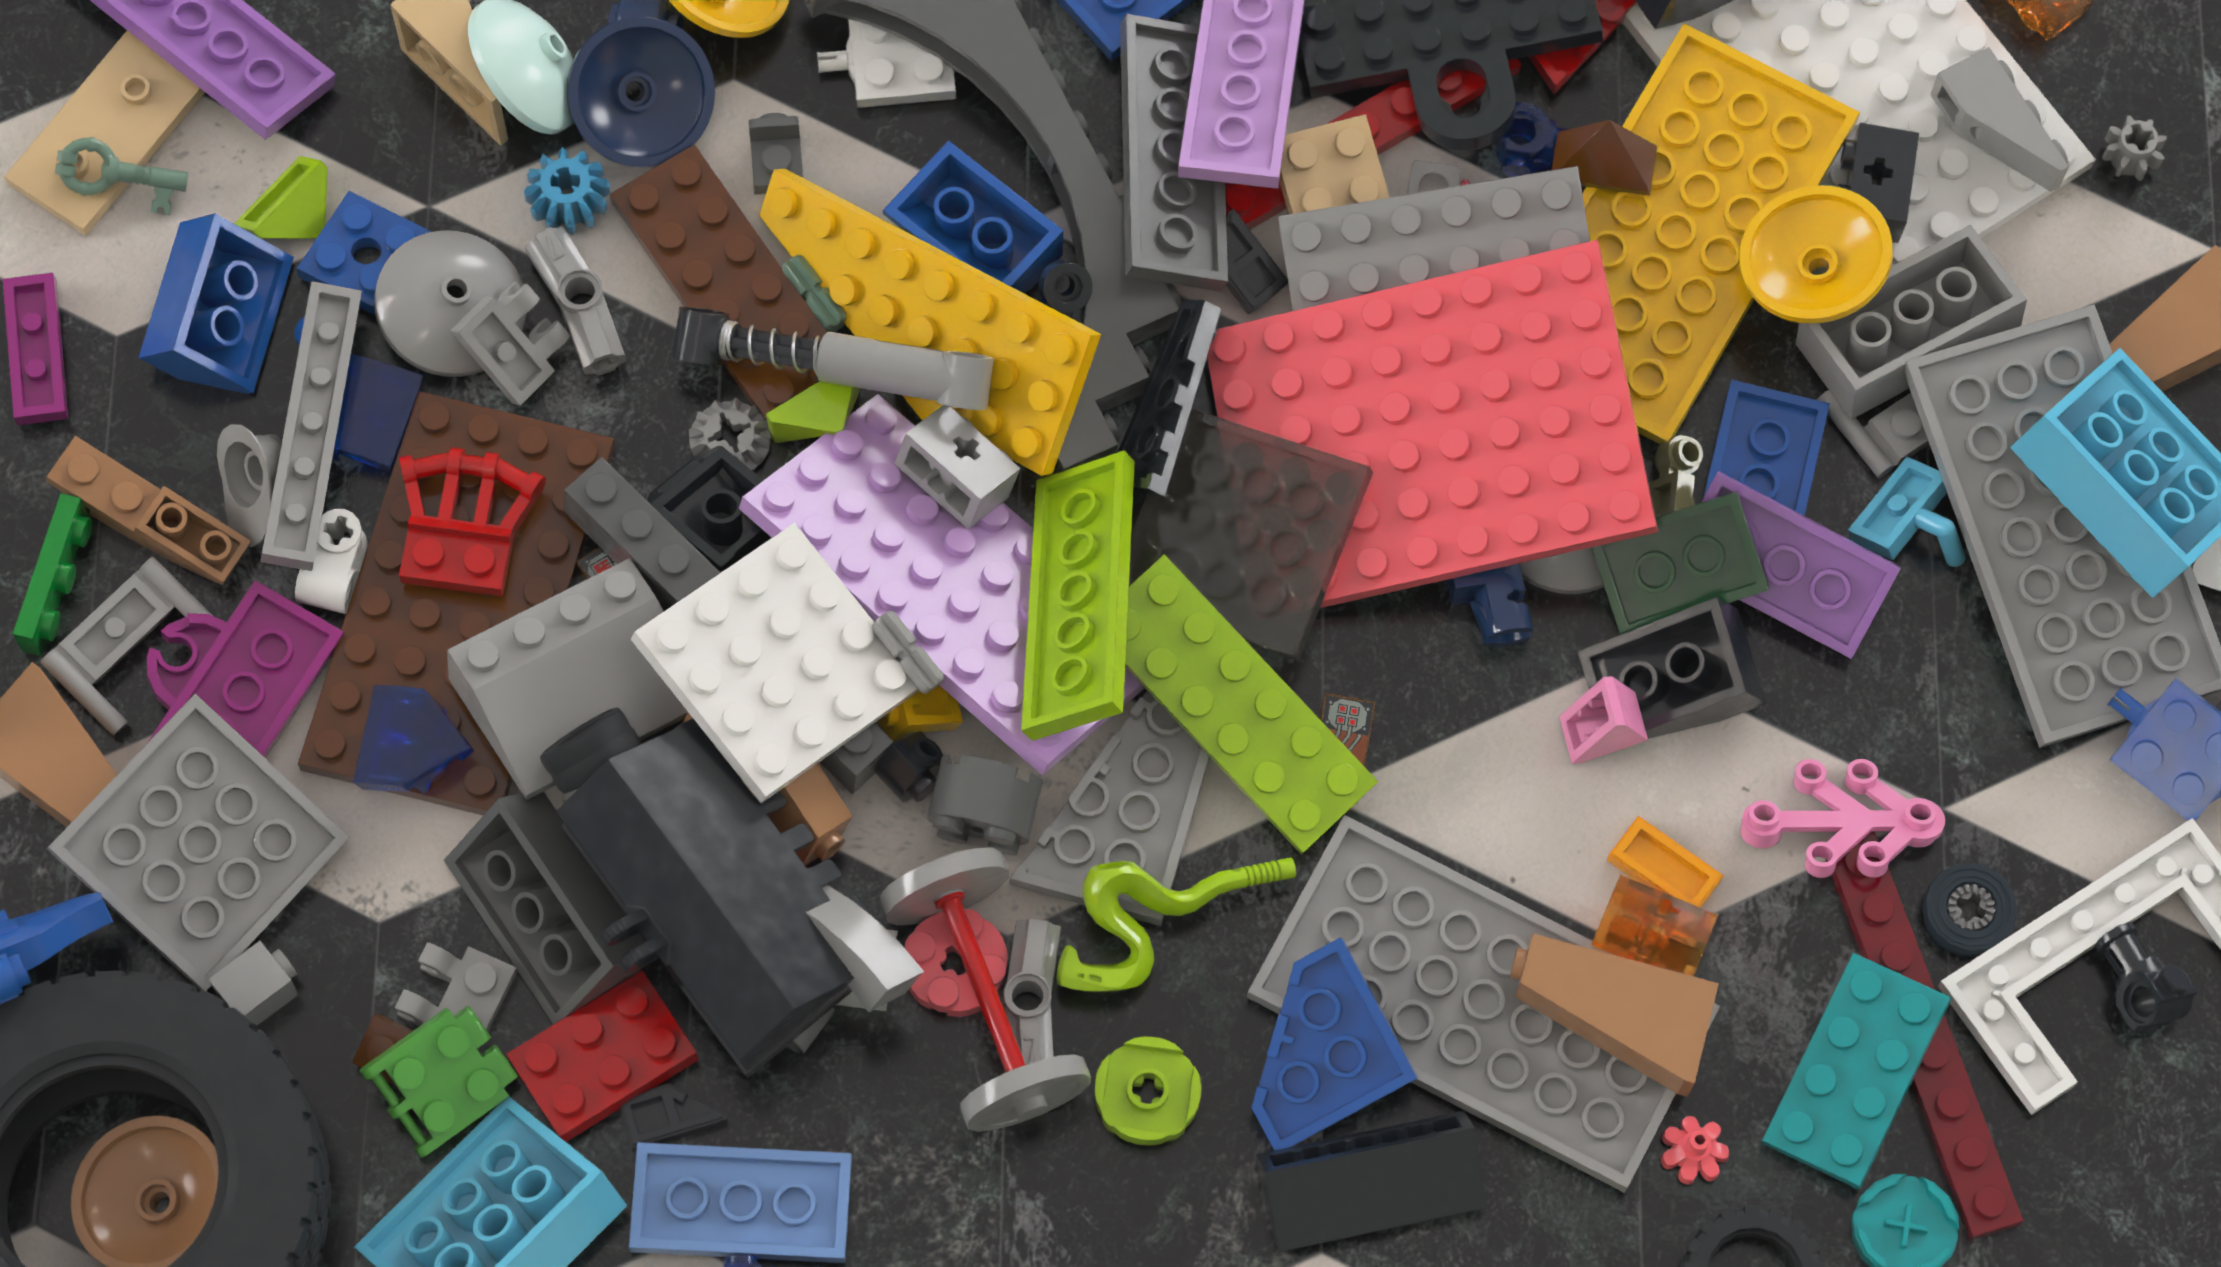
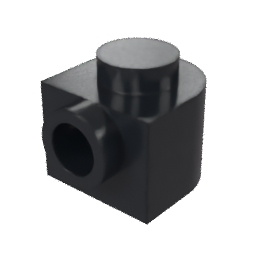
M919 731L891 743L875 765L874 772L901 802L909 801L912 798L916 802H920L933 792L943 754L940 747L934 741L927 738L922 731Z

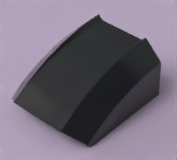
M723 446L714 447L693 457L648 495L647 501L720 573L772 538L739 509L742 497L764 480Z

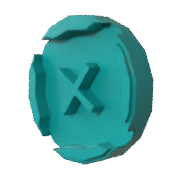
M1893 1174L1875 1181L1861 1195L1851 1218L1852 1241L1860 1258L1869 1267H1942L1951 1258L1958 1240L1959 1217L1950 1197L1938 1185L1922 1177L1919 1179L1914 1176H1906L1907 1174Z

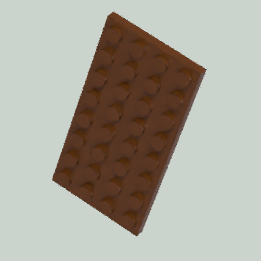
M418 391L341 628L344 635L335 647L298 761L301 771L483 816L499 798L508 796L513 778L449 681L447 650L572 587L588 535L564 512V490L601 457L610 464L615 449L614 438ZM451 447L462 448L465 450V454L483 457L486 452L499 453L500 459L528 474L535 471L546 477V484L541 495L514 535L503 597L401 583L399 571L408 531L407 524L411 512L399 457L412 455L413 459L449 452ZM446 473L418 479L425 516L438 517ZM462 475L454 516L455 520L474 521L482 477ZM500 481L497 482L489 524L500 525L520 492Z

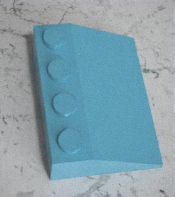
M2121 348L2107 358L2010 447L2024 462L2026 467L2050 489L2062 505L2069 509L2152 598L2184 572L2221 536V453Z
M507 1097L370 1230L354 1248L373 1267H567L627 1207V1204L600 1169L512 1098Z

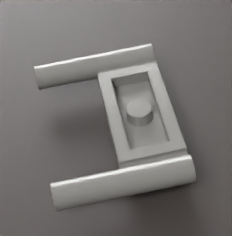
M1830 390L1824 392L1817 399L1818 401L1830 403L1827 415L1878 479L1888 474L1894 467L1900 465L1906 457L1910 458L1930 445L1911 393L1870 419L1865 427L1860 424L1856 417L1853 419L1848 417Z
M152 556L136 573L61 641L56 648L52 649L40 661V664L115 736L129 722L92 685L99 682L166 619L174 608L184 617H187V613L212 614Z

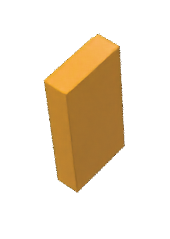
M1639 815L1607 858V861L1690 920L1694 919L1724 876Z

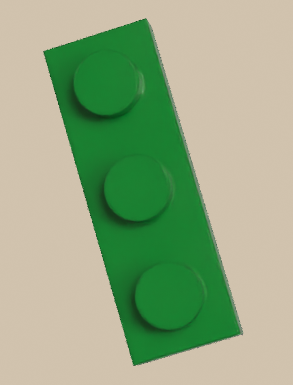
M60 493L13 631V636L22 652L42 656L46 642L53 641L57 635L61 618L60 612L57 610L62 595L69 594L73 588L76 578V565L73 562L78 548H84L87 545L92 529V519L89 518L79 497Z

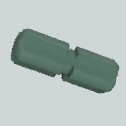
M796 255L785 262L781 267L782 271L805 300L826 332H836L846 325L844 323L847 317L846 312L832 300L829 289L820 286L822 280L804 256Z

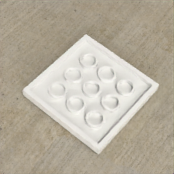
M795 523L636 630L631 637V641L760 803L766 801L919 692L917 686L899 664L901 662L900 658H894L872 629L874 621Z

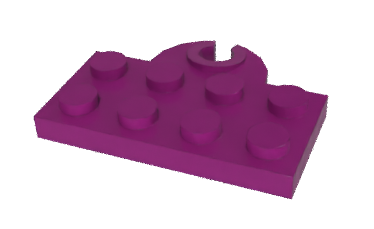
M256 580L228 622L209 614L187 613V617L170 623L161 630L162 637L169 644L181 643L191 649L192 656L186 664L178 667L170 666L163 660L160 651L149 648L148 682L156 699L169 710L149 741L196 694L266 758L333 656L335 647L343 637L344 632Z

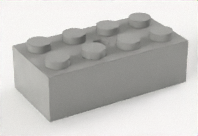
M1969 225L1891 266L1883 287L1870 302L1858 311L1830 322L1799 323L1796 345L1848 417L1853 419L1909 389L1904 375L1906 360L2020 327L2027 298L1974 228Z

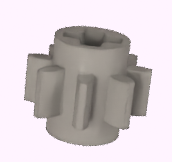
M2129 115L2122 125V130L2111 126L2106 134L2105 140L2111 145L2106 147L2102 159L2106 161L2111 160L2116 169L2117 177L2122 174L2135 175L2138 181H2140L2147 171V166L2158 170L2165 158L2158 151L2162 150L2167 137L2163 135L2158 136L2157 131L2153 127L2152 119L2147 122L2134 121Z

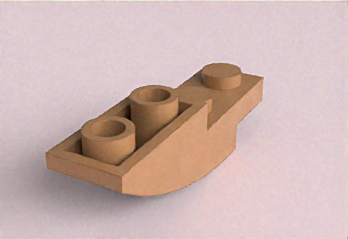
M77 436L72 439L46 477L48 484L64 494L81 498L83 505L90 509V515L161 557L221 585L224 584L251 544V540L167 487L163 486L162 489H159Z

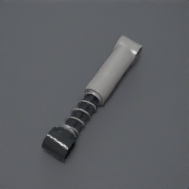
M679 307L672 357L680 361L706 365H722L725 360L729 361L732 359V361L738 362L744 358L750 359L757 366L762 365L764 362L773 363L779 370L786 366L795 367L799 373H804L809 369L815 371L818 380L821 382L934 400L945 406L971 410H987L994 358L986 355L961 351H939L829 331L820 340L819 335L815 339L798 337L797 332H794L793 336L779 334L775 328L771 332L755 330L753 324L749 328H743L738 322L731 321L729 314L726 312L697 307Z

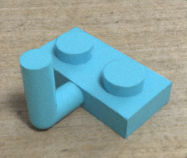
M1909 457L1903 460L1848 529L1853 542L1891 560L1895 559L1918 528L1937 536L1944 558L1949 566H1959L1966 559L1955 524L1950 519L1932 512L1947 493L1940 471Z

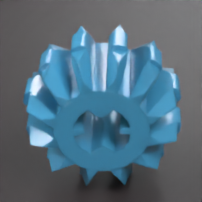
M562 147L558 153L559 159L553 161L550 157L542 154L540 158L542 169H529L527 178L530 185L525 187L524 196L525 201L532 205L530 208L531 216L536 222L546 219L547 228H558L561 224H565L567 232L573 236L577 223L582 222L585 226L592 229L595 224L593 214H605L607 202L604 198L610 194V185L608 180L602 178L604 171L599 161L589 163L588 155L583 150L571 159L568 156L567 150ZM572 189L573 193L562 194V190Z

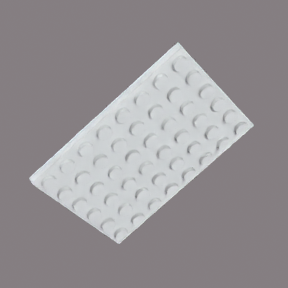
M1734 0L1696 19L1659 29H1654L1636 3L1625 15V19L1622 22L1657 67L1681 26L1685 23L1859 111V119L1847 138L1849 140H1854L1860 123L1918 132L1919 140L1908 219L1899 243L1892 242V266L1969 225L1974 228L1982 239L2056 191H2048L1955 133L1930 95L1940 71L1990 47L1998 61H2004L2011 69L2015 81L2014 85L2024 100H2030L2037 108L2041 118V125L2050 139L2057 140L2066 152L2069 168L2060 188L2091 169L2096 160L1966 0ZM1843 147L1821 185L1838 187L1839 184L1846 185L1848 170L1840 169ZM1872 179V184L1876 185L1877 180ZM1822 267L1817 268L1820 274H1823L1828 270Z

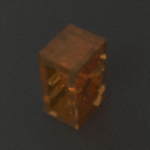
M1620 875L1591 945L1619 957L1694 976L1718 915Z

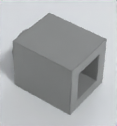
M261 941L257 942L208 979L216 995L221 1000L227 1002L229 1008H236L255 1023L256 1026L298 996L291 980L297 975L292 964L279 949L270 954Z

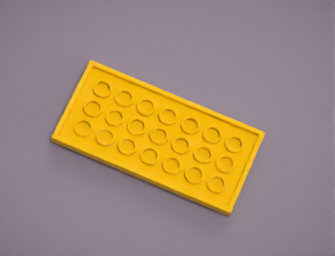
M1685 23L1681 26L1622 126L1657 146L1650 196L1586 187L1582 193L1590 241L1598 240L1601 248L1638 433L1658 444L1667 442L1675 436L1754 300L1743 280L1739 261L1740 245L1747 226L1760 209L1776 197L1798 188L1820 186L1860 115L1859 111Z

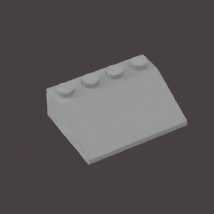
M630 558L447 650L449 681L526 800L555 786L552 776L541 763L540 756L560 738L595 716L618 707L628 719L629 725L635 730L640 741L685 719L688 714L682 703L631 641V637L636 630L663 613V610L656 596Z

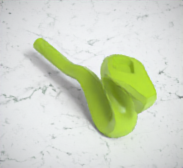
M1292 857L1276 860V862L1270 861L1263 864L1251 865V867L1245 866L1220 871L1201 880L1191 888L1182 891L1167 889L1132 861L1107 862L1091 867L1083 880L1082 895L1087 912L1099 926L1122 939L1131 949L1130 955L1124 961L1114 964L1081 963L1076 949L1071 945H1067L1064 947L1059 959L1057 984L1080 991L1110 992L1137 987L1147 979L1154 963V951L1151 940L1144 928L1119 905L1118 896L1121 894H1126L1148 909L1163 915L1182 916L1195 912L1220 894L1247 886L1260 885V883L1265 884L1266 882L1270 883L1295 878L1296 867Z

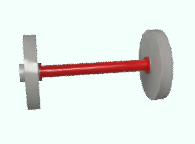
M992 847L973 848L927 862L896 879L880 894V904L887 922L897 926L919 924L934 914L944 913L1006 1073L970 1092L960 1102V1110L967 1128L977 1132L1004 1128L1040 1116L1073 1099L1091 1084V1075L1084 1058L1075 1054L1055 1056L1025 1064L965 911V908L983 900L998 890L1009 878V869L1002 852Z

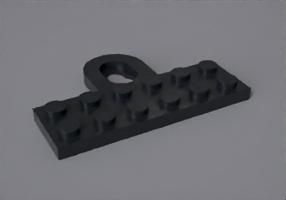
M1338 0L1303 8L1299 44L1311 99L1409 80L1417 119L1426 136L1443 147L1465 151L1480 149L1496 142L1506 134L1514 122L1516 96L1508 60L1603 42V29L1595 0ZM1457 70H1468L1477 73L1483 78L1486 89L1480 98L1481 108L1477 114L1466 118L1459 117L1453 113L1451 105L1440 97L1438 85L1447 74Z

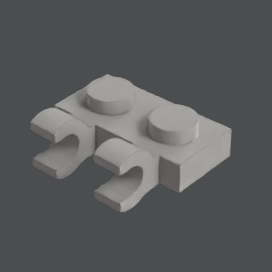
M514 281L500 294L498 302L494 297L484 296L450 331L512 404L521 406L555 372L546 359L559 349L571 335L559 321H555L552 324L547 318H544L532 329L528 339L515 323L530 311L540 298L528 284H524L521 287Z
M427 942L418 960V963L421 964L420 970L445 980L450 984L439 1007L418 994L404 989L395 1006V1010L398 1011L396 1016L411 1024L421 1026L445 1008L449 1009L454 1015L466 1006H469L488 1032L517 975V968L469 946L462 960H460L448 951Z

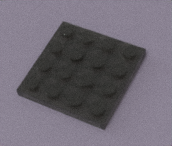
M1191 409L1165 497L1147 495L1132 531L1129 586L1165 554L1249 645L1299 662L1372 478L1373 471L1369 466Z

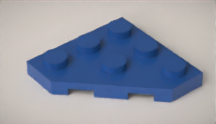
M1342 937L1294 962L1287 991L1276 1021L1259 1086H1257L1251 1106L1274 1151L1292 1147L1418 1079L1416 1072Z

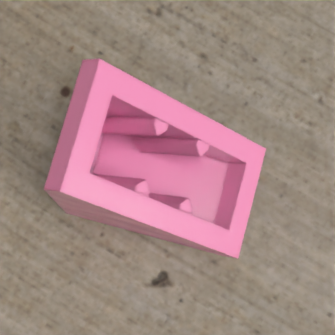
M1613 676L1603 677L1559 716L1572 764L1583 763L1648 740L1636 693Z

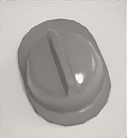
M231 424L222 430L217 444V459L223 483L225 512L228 526L251 540L249 547H255L263 542L265 538L282 442L278 435H254L243 425Z

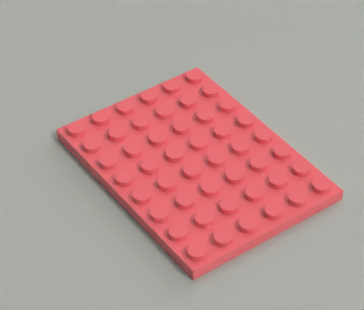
M1598 240L1217 329L1208 351L1207 360L1252 614L1257 622L1658 532Z

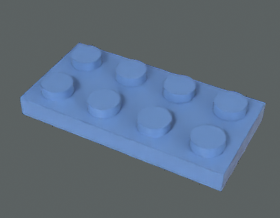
M637 1142L629 1250L634 1253L845 1263L852 1153Z

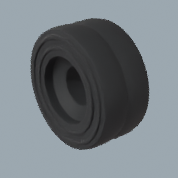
M616 707L595 716L560 738L542 753L540 760L546 771L552 776L557 788L562 793H567L580 788L608 759L641 745V741L635 730L629 725L624 713Z

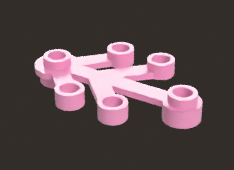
M1806 759L1799 762L1796 766L1793 779L1795 788L1803 794L1814 796L1834 811H1780L1774 803L1761 800L1745 809L1740 827L1743 840L1756 848H1769L1776 845L1781 839L1782 832H1837L1827 842H1815L1807 848L1804 861L1805 869L1809 874L1818 878L1832 875L1836 869L1837 862L1869 833L1891 831L1881 842L1870 841L1864 843L1860 847L1856 865L1863 875L1880 877L1886 873L1889 862L1908 845L1911 847H1925L1939 838L1944 830L1945 816L1941 808L1930 800L1904 798L1877 779L1878 769L1874 763L1866 759H1856L1850 762L1847 767L1845 785L1851 792L1861 795L1865 794L1885 809L1869 810L1826 779V768L1822 763L1817 760ZM1862 774L1867 776L1868 779H1859L1855 775ZM1803 775H1813L1817 779H1807ZM1823 857L1827 859L1828 862H1818L1814 858ZM1867 857H1876L1880 862H1871Z

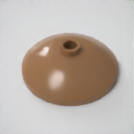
M168 1116L136 1118L106 1133L84 1157L72 1187L71 1216L75 1231L82 1245L96 1260L106 1267H168L187 1250L201 1232L213 1206L218 1182V1158L215 1144L195 1126ZM169 1197L170 1203L168 1208L161 1213H157L158 1202L162 1198Z

